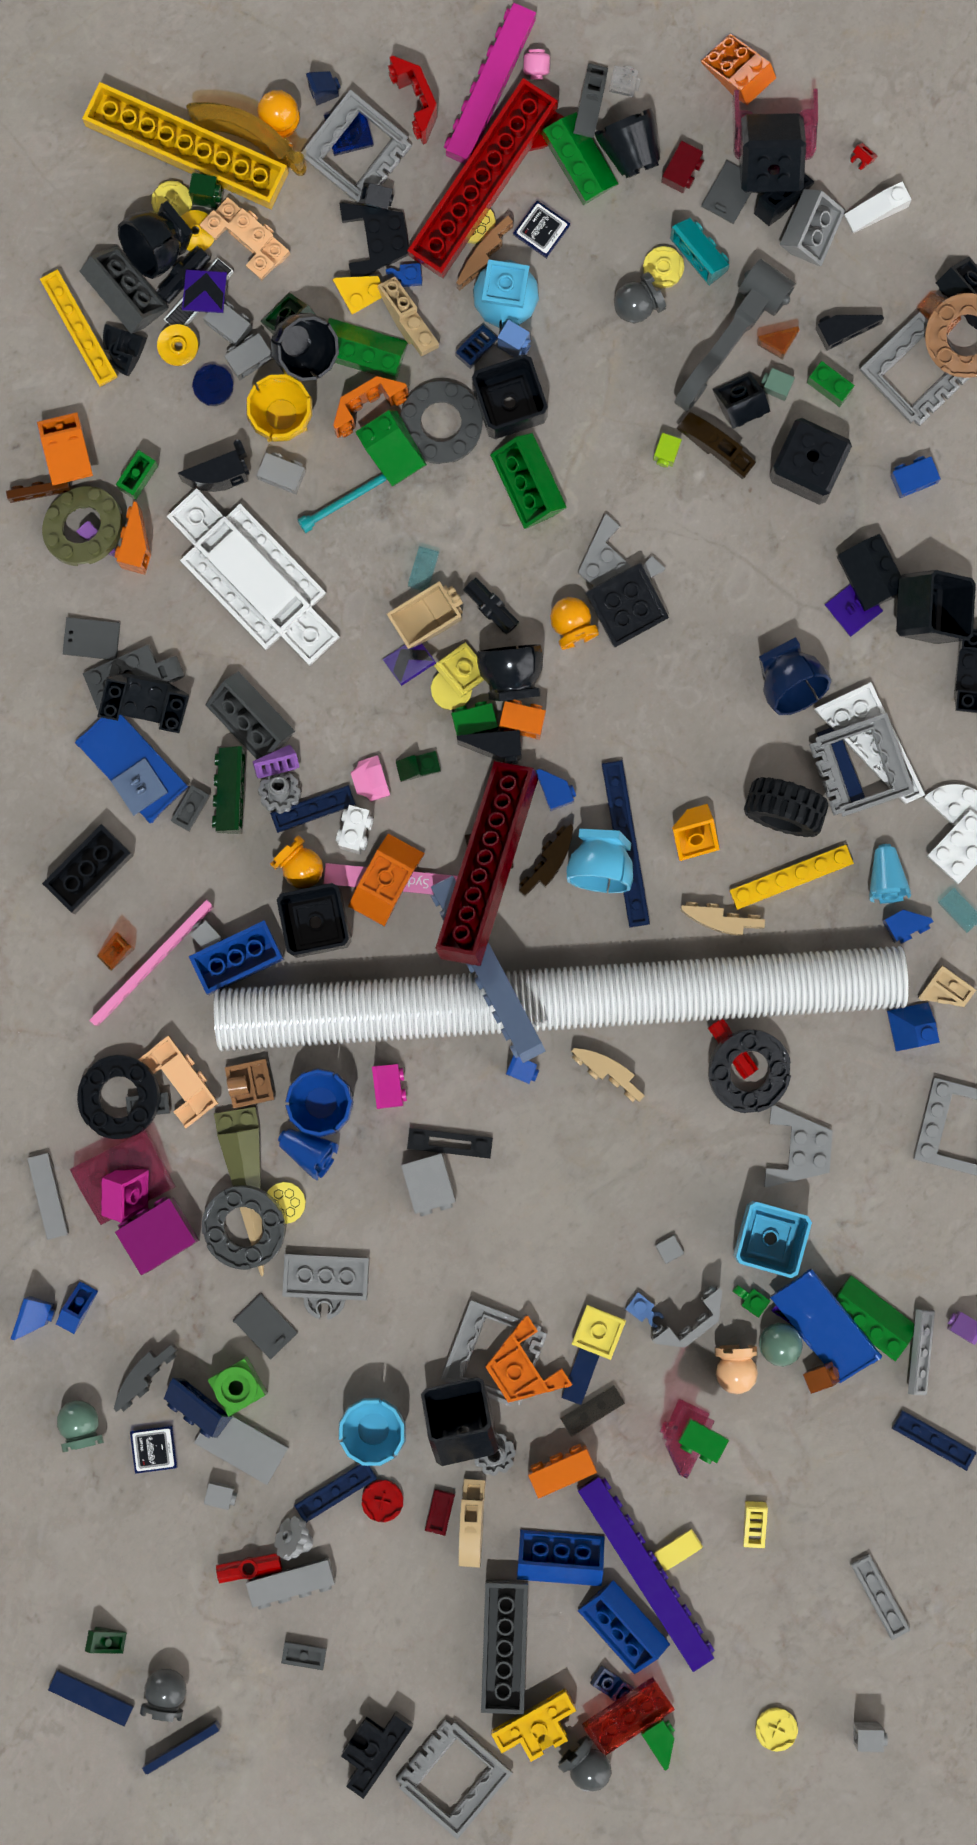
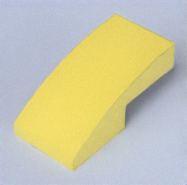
M690 1529L676 1537L669 1544L656 1550L654 1555L664 1571H667L702 1549L703 1545L694 1531Z

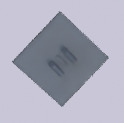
M146 758L111 781L133 816L168 793Z

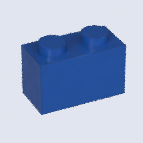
M921 456L913 460L914 463L911 465L901 464L894 468L895 471L892 472L891 479L899 498L939 483L941 478L932 457L925 458V456Z

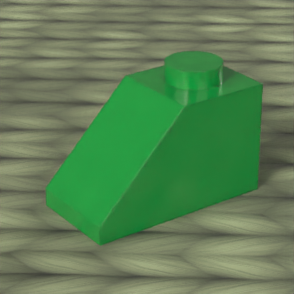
M663 1717L642 1729L641 1735L666 1771L669 1769L675 1739L673 1732L675 1729L669 1720L665 1722Z

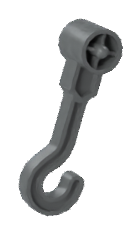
M759 259L751 270L745 272V279L738 292L746 298L736 310L733 321L711 351L698 364L678 393L674 403L686 412L701 397L708 386L706 382L718 370L743 334L752 329L763 312L767 311L772 316H775L782 306L789 304L790 295L796 283L764 260Z

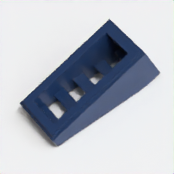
M482 325L455 352V356L471 369L498 338ZM482 332L491 339L489 342L480 336ZM475 340H480L484 346L481 347ZM471 344L479 350L477 353L469 347ZM467 350L473 355V357L470 358L464 352Z

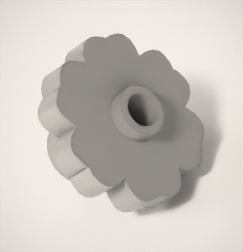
M283 773L268 776V780H262L258 788L261 804L268 811L275 809L279 814L289 812L292 808L291 805H297L301 797L298 780L292 774L283 775Z
M496 1432L499 1447L498 1456L492 1457L490 1455L474 1459L476 1466L483 1467V1473L496 1476L499 1471L506 1473L513 1466L512 1457L516 1454L513 1442L506 1441L505 1434Z
M293 1516L291 1519L287 1518L280 1525V1532L275 1537V1548H278L277 1555L282 1559L288 1561L291 1558L296 1559L301 1553L310 1551L313 1546V1538L310 1536L309 1530L305 1528L306 1521L302 1518Z

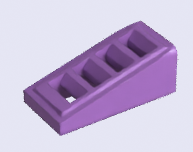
M87 521L76 532L80 537L89 541L97 534L98 530L90 521ZM113 549L109 555L115 557L116 550Z
M290 745L252 761L258 779L300 768L297 754Z

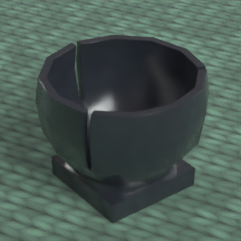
M168 200L161 204L158 212L141 210L130 214L118 224V237L124 253L131 264L142 275L151 279L161 276L177 262L178 255L180 256L186 252L193 234L192 230Z
M313 313L291 314L288 317L277 315L275 330L271 338L270 357L274 358L284 374L299 381L320 379L332 369L339 354L338 336L330 323Z
M541 644L518 645V649L516 646L499 647L477 652V664L480 675L492 688V691H488L489 700L507 701L540 696L539 688L535 687V682L543 668Z

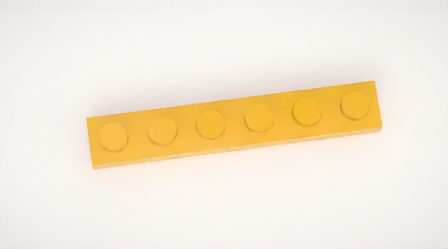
M58 269L40 278L99 387L118 378Z
M843 845L729 890L736 909L739 910L854 863L847 845Z

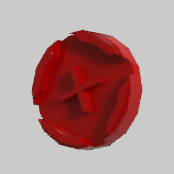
M377 1480L370 1483L362 1495L364 1513L370 1519L377 1522L394 1520L400 1514L403 1507L401 1489L389 1480Z

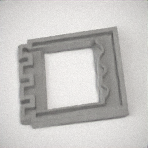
M349 90L299 156L358 203L363 183L382 186L388 178L382 171L385 170L391 174L401 161L395 154L397 153L403 158L412 145L406 141L408 139L407 135L352 90ZM360 112L392 139L354 186L323 161V158Z
M921 312L914 316L859 369L910 424L914 421L918 426L930 417V414L925 410L926 408L931 413H934L945 402L940 396L941 394L946 399H949L960 388L955 380L963 385L969 379L945 373L910 406L882 377L925 336L928 320ZM948 342L950 348H951L954 352H956L958 355H961V354Z
M887 713L816 737L817 742L809 744L813 758L822 756L823 759L815 762L820 778L829 776V780L822 782L827 798L836 796L835 800L829 802L833 816L842 813L844 817L914 793ZM871 730L891 789L851 803L831 744Z
M933 1078L913 1159L977 1176L976 1164L937 1154L952 1094L977 1100V1089Z
M470 1300L440 1379L448 1383L469 1379L464 1377L486 1318L516 1328L522 1319ZM536 1324L534 1326L538 1332L521 1342V1347L534 1367L541 1351L534 1349V1346L543 1347L547 1337V1333L540 1331L541 1326ZM485 1385L490 1399L512 1406L513 1403L521 1405L523 1399L508 1403L499 1389Z
M445 1719L436 1730L441 1738L439 1739L433 1734L422 1746L428 1754L425 1755L419 1750L408 1763L414 1769L413 1772L405 1767L396 1780L402 1784L399 1788L458 1839L513 1772L458 1723L454 1721L451 1724ZM458 1739L489 1768L450 1815H448L421 1792L417 1786L454 1741Z

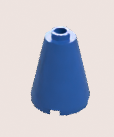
M293 1129L282 1131L278 1138L280 1142L279 1147L315 1180H318V1177L322 1178L334 1162V1159L331 1158L333 1152L337 1154L339 1147L333 1141L304 1134Z

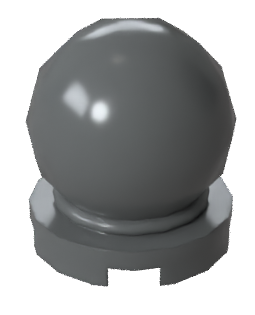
M649 272L640 276V283H627L618 289L615 295V311L626 322L639 323L647 319L653 309L658 313L666 309L664 297L660 290H655L652 282L655 280Z
M160 1669L154 1672L145 1684V1697L148 1702L141 1705L140 1714L142 1716H146V1713L152 1714V1719L173 1722L174 1717L181 1721L183 1710L178 1706L184 1701L186 1695V1683L183 1676L172 1669Z
M586 1735L577 1741L579 1746L573 1752L569 1749L558 1762V1767L563 1773L570 1771V1777L578 1788L583 1791L594 1792L601 1790L607 1785L612 1770L607 1756L597 1749H591L593 1741Z

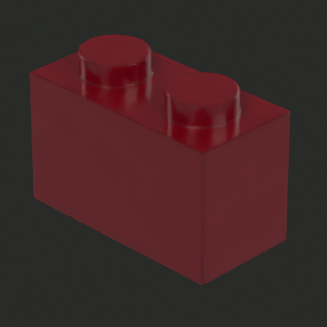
M681 141L662 176L661 183L681 193H684L686 188L690 189L695 180L693 177L695 171H700L705 161L702 159L703 151Z

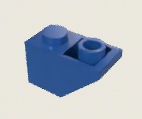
M902 910L883 920L894 943L900 941L901 944L912 939L910 934L916 931L919 934L930 929L929 924L934 922L932 918Z

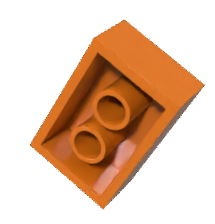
M581 1444L569 1448V1453L564 1455L561 1452L549 1457L550 1461L544 1464L542 1461L534 1463L530 1466V1470H528L529 1479L538 1499L597 1473L586 1445L581 1446Z

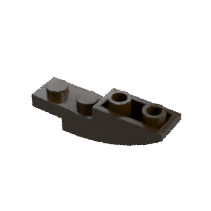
M691 412L687 413L677 427L681 433L707 454L711 453L741 479L746 477L756 463L754 459L742 450L743 447L735 440Z
M571 824L568 827L563 825L556 833L558 837L554 842L549 840L543 846L542 850L544 852L541 856L546 862L541 861L533 869L536 873L531 878L526 876L519 884L521 887L519 892L524 897L538 883L546 888L561 868L572 839L573 826Z

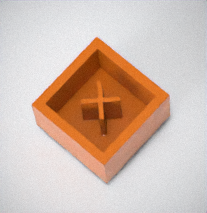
M518 700L505 701L499 731L520 730V736L540 740L546 710H542V706L537 704H530L529 707L522 705V702Z

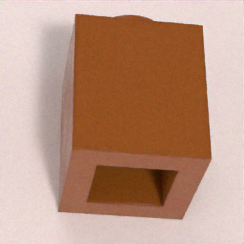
M832 1361L809 1369L803 1374L811 1394L832 1387L840 1381L838 1369L833 1366Z

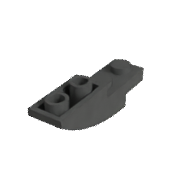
M588 63L573 134L594 138L608 68Z
M173 1343L158 1356L152 1350L149 1351L134 1366L126 1377L114 1405L116 1412L120 1409L124 1412L133 1404L131 1400L135 1396L141 1398L149 1391L147 1386L151 1382L146 1376L153 1377L160 1371L159 1365L163 1362L168 1364L177 1357L175 1352L178 1348Z

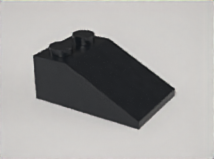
M520 730L457 735L458 745L497 761L518 764V760H522Z

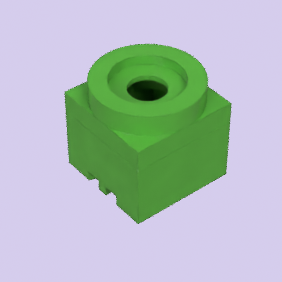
M247 1356L208 1379L217 1400L224 1408L228 1417L268 1393Z

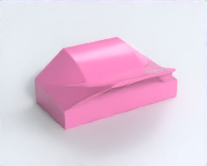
M378 755L358 761L357 767L351 772L357 794L367 797L370 802L390 796Z

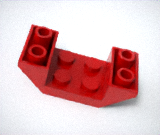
M396 56L389 57L388 73L392 84L396 83L399 89L412 84L415 96H419L421 110L414 113L412 129L416 139H420L424 145L427 143L437 119L436 101L421 67Z

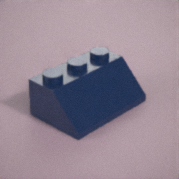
M172 1378L164 1396V1400L168 1402L167 1406L174 1412L180 1411L185 1415L183 1419L189 1424H196L200 1427L199 1432L205 1437L218 1438L232 1419V1416L228 1417L221 1407L187 1380Z

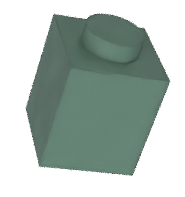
M772 368L770 374L765 373L761 384L764 385L763 390L765 393L785 401L795 377Z

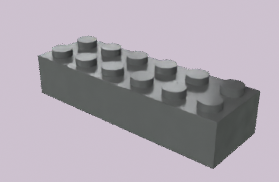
M488 1579L485 1581L481 1713L524 1714L528 1581Z

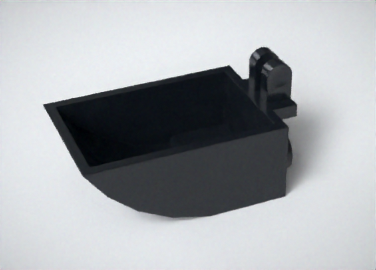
M235 440L234 447L236 450L178 472L181 481L192 488L208 492L225 491L248 482L246 475L250 473L244 461V458H247V454L242 442Z

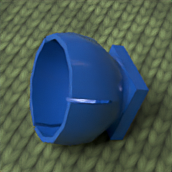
M318 1068L301 1073L289 1086L285 1100L289 1105H285L290 1122L302 1133L323 1137L336 1133V1130L339 1131L348 1122L354 1101L349 1085L337 1073Z

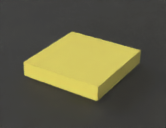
M466 642L434 665L460 698L484 681L478 668L477 655Z
M586 1305L572 1345L611 1360L626 1320Z

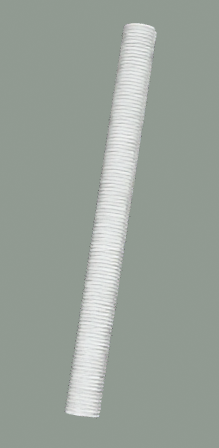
M886 946L884 950L882 947H879L878 950L873 947L872 950L866 948L865 951L863 948L859 949V951L855 948L853 951L848 949L846 952L842 949L840 953L838 950L834 952L829 950L827 953L823 950L821 954L819 951H816L815 954L810 951L809 954L803 952L802 955L800 952H797L796 956L794 953H790V955L784 953L783 957L779 953L777 958L775 954H772L771 957L766 954L764 958L760 954L758 959L756 955H753L752 959L747 955L745 959L743 956H740L739 960L737 956H734L733 960L731 957H727L726 960L724 957H721L720 961L717 957L714 958V961L712 958H708V962H706L705 958L701 962L697 958L695 963L693 959H690L689 963L684 959L682 964L680 960H677L676 964L673 960L670 961V964L665 960L664 965H662L661 961H658L657 965L653 961L651 965H649V962H645V966H643L642 962L638 966L634 962L632 967H630V963H627L626 967L621 963L619 968L617 964H614L613 968H611L610 964L607 965V968L602 964L601 969H599L598 965H595L594 969L589 965L587 970L586 966H582V970H580L579 966H576V970H573L571 966L569 971H567V967H564L563 971L559 967L557 971L551 968L550 972H548L547 968L544 969V972L539 968L538 973L535 972V969H532L531 973L526 969L524 974L523 970H519V974L516 973V970H513V974H510V971H506V976L537 1032L539 1027H541L542 1031H545V1027H548V1030L551 1031L552 1027H554V1030H558V1026H560L561 1030H564V1026H567L569 1030L571 1025H573V1029H576L577 1025H579L580 1029L583 1028V1025L589 1028L590 1024H592L593 1028L596 1027V1024L601 1028L602 1023H604L605 1027H608L609 1023L614 1027L615 1023H617V1026H621V1022H623L624 1026H627L628 1022L632 1026L634 1021H636V1025H640V1021H642L643 1025L647 1021L649 1024H653V1020H655L656 1024L659 1023V1020L664 1024L666 1019L668 1023H671L672 1019L675 1023L678 1022V1019H680V1022H684L685 1018L687 1022H690L691 1018L695 1022L697 1017H699V1021H703L704 1017L708 1021L710 1017L712 1020H716V1016L719 1020L723 1016L727 1020L729 1015L731 1019H734L735 1015L738 1019L742 1015L746 1019L748 1014L750 1018H753L754 1014L757 1018L761 1014L763 1017H766L767 1013L770 1017L773 1016V1013L775 1016H779L780 1013L784 1016L786 1012L790 1016L792 1011L794 1015H797L799 1012L803 1015L805 1011L809 1015L811 1010L813 1014H816L818 1011L822 1014L824 1010L826 1013H829L830 1009L833 1013L836 1010L842 1012L843 1009L845 1012H848L849 1008L852 1012L855 1009L861 1011L862 1008L866 1011L868 1007L871 1011L874 1008L879 1010L881 1007L885 1010L887 1006L889 1009L893 1007L898 1009L900 1006L905 1008L908 1002V971L905 953L901 946L897 948L892 946L890 949ZM458 973L456 978L453 977V974H450L449 978H447V975H443V979H441L440 975H437V979L432 975L429 980L428 976H424V980H422L421 976L418 977V980L413 976L411 981L409 977H406L405 981H403L402 977L399 978V981L394 977L392 982L389 978L386 979V982L381 978L380 983H378L377 979H374L373 983L370 979L367 980V983H365V980H361V984H359L358 980L355 981V984L350 980L348 985L346 981H343L342 985H340L339 981L336 982V985L330 982L329 986L326 982L323 983V986L318 982L316 987L314 983H311L310 987L307 983L304 984V987L302 984H298L297 988L295 984H292L291 988L287 984L285 989L283 985H280L278 989L276 985L272 989L270 986H267L266 990L263 986L260 987V990L255 986L253 991L251 987H248L247 991L244 987L241 988V991L239 988H235L234 991L232 988H229L228 992L224 988L222 992L220 989H216L214 994L215 1035L217 1046L221 1052L224 1051V1047L226 1051H229L230 1048L235 1051L237 1046L239 1050H242L243 1046L246 1050L249 1049V1046L254 1050L256 1045L258 1049H261L262 1045L265 1049L268 1048V1045L270 1048H274L275 1044L277 1048H280L281 1044L285 1048L287 1043L289 1047H293L294 1043L297 1047L300 1043L302 1046H305L306 1042L309 1046L312 1045V1042L317 1046L319 1041L321 1045H324L325 1041L330 1045L332 1040L333 1044H337L338 1040L340 1044H343L344 1040L348 1044L350 1039H352L353 1043H356V1039L361 1043L363 1039L365 1042H369V1038H371L372 1042L375 1041V1038L380 1042L382 1037L384 1041H387L388 1037H390L391 1041L394 1040V1037L399 1041L400 1036H402L403 1040H406L407 1036H409V1039H413V1035H415L416 1039H419V1035L424 1039L427 1034L428 1038H432V1034H434L435 1038L438 1037V1034L443 1038L444 1033H447V1037H450L451 1033H453L454 1037L457 1036V1033L462 1037L463 1032H466V1036H469L470 1032L475 1036L476 1031H478L479 1035H482V1031L487 1035L490 1030L491 1034H495V1030L500 1034L504 1026L502 1022L497 1024L492 1014L495 1011L493 1005L488 1007L483 997L486 994L484 988L480 990L474 980L477 977L476 973L475 977H472V973H469L468 977L463 973L461 978Z

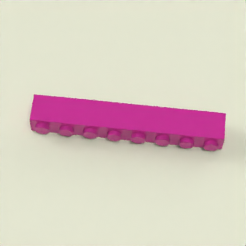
M513 3L511 9L507 8L503 18L505 20L503 27H498L495 34L497 40L494 45H490L487 51L486 64H481L478 71L480 77L477 82H473L469 93H471L469 101L465 100L462 105L461 111L463 114L460 119H456L452 129L454 133L445 142L446 156L460 163L466 164L480 143L536 21V12L516 3Z

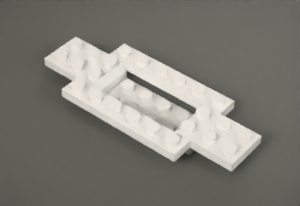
M196 488L167 515V518L194 545L180 560L181 563L265 650L282 637L310 666L340 638L312 609L326 595V592L241 504L225 517Z

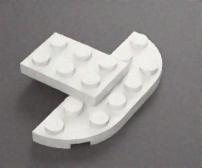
M950 784L938 787L924 797L935 810L954 826L927 857L958 885L977 865V790L965 785Z

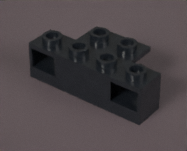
M396 1711L385 1728H383L366 1716L341 1754L342 1758L356 1767V1770L347 1781L346 1787L364 1799L412 1730L413 1722Z

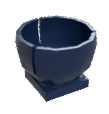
M796 637L759 656L762 675L765 678L763 692L767 703L778 715H792L807 709L818 701L816 695L821 699L830 688L832 679L829 672L815 656L801 652L800 643Z

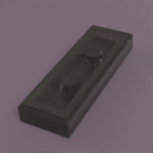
M613 1385L560 1419L572 1437L619 1408L625 1402Z

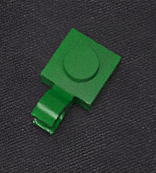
M736 1285L733 1289L735 1294L744 1299L741 1306L758 1318L770 1303L769 1299L754 1288H752L750 1293L739 1285Z

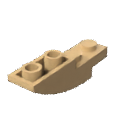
M394 276L379 284L377 288L407 343L409 345L412 344L421 357L439 348L438 341L418 315L417 306L397 278Z
M686 902V906L682 905L680 910L696 923L725 934L742 936L744 928H765V919H760V915H748V918H739V914L727 913V917H723L724 908H719V904L707 903L706 907H699L696 902Z
M574 1048L571 1051L574 1054L571 1058L580 1066L584 1063L589 1068L587 1072L595 1080L598 1078L603 1080L608 1074L610 1076L608 1080L615 1087L621 1086L625 1089L624 1095L632 1102L635 1100L640 1102L645 1096L629 1082L635 1075L618 1062L602 1054L585 1049Z
M464 1479L459 1532L460 1567L480 1568L485 1480Z

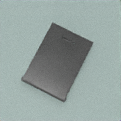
M728 160L725 161V165L701 207L732 224L735 223L751 194L745 193L741 189L739 166Z
M66 617L62 654L108 660L116 659L120 622Z
M261 1293L233 1319V1322L245 1332L270 1360L298 1334Z

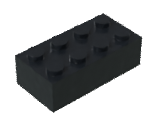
M100 824L42 884L71 913L76 914L134 855L105 826Z

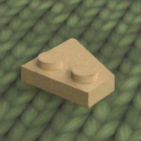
M942 965L918 998L923 1001L965 1007L976 992V989Z

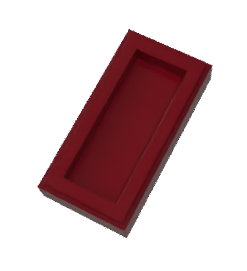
M439 1489L434 1490L425 1531L443 1536L446 1535L455 1493Z

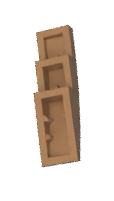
M509 216L493 228L477 246L456 282L459 291L479 276L480 272L487 267L488 259L491 260L489 257L502 247V240L500 238L513 228V221Z

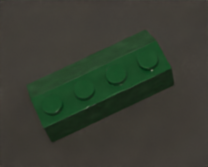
M242 746L219 748V753H215V766H218V774H214V786H217V795H213V807H216V815L212 816V828H215L217 833L242 834L246 751Z

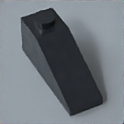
M804 174V188L799 192L763 194L758 201L754 214L766 225H772L800 199L803 190L809 189L814 184V181Z
M828 315L818 321L819 324H817L816 331L826 351L881 325L884 317L883 315H835L830 318Z

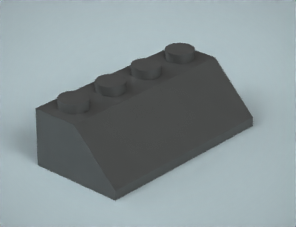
M117 245L91 255L80 270V273L87 282L90 283L131 334L146 328L169 308Z
M239 671L224 680L205 704L256 759L279 750L295 732Z

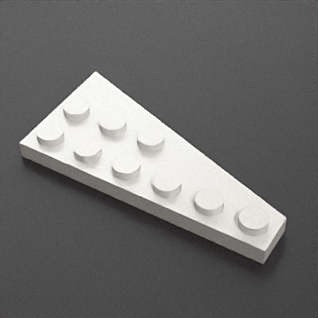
M871 682L814 709L835 731L886 713ZM871 730L844 739V742L891 789ZM894 731L914 789V793L899 797L904 804H907L924 796L925 793Z

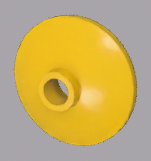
M191 210L181 216L191 230L193 227L199 228V233L196 235L192 234L187 247L188 251L192 252L197 246L206 250L214 242L213 237L200 227V224L208 216L203 211Z
M181 324L170 325L160 333L157 340V350L160 357L166 363L173 366H183L195 358L198 352V339L189 327ZM176 343H182L180 350L175 349Z

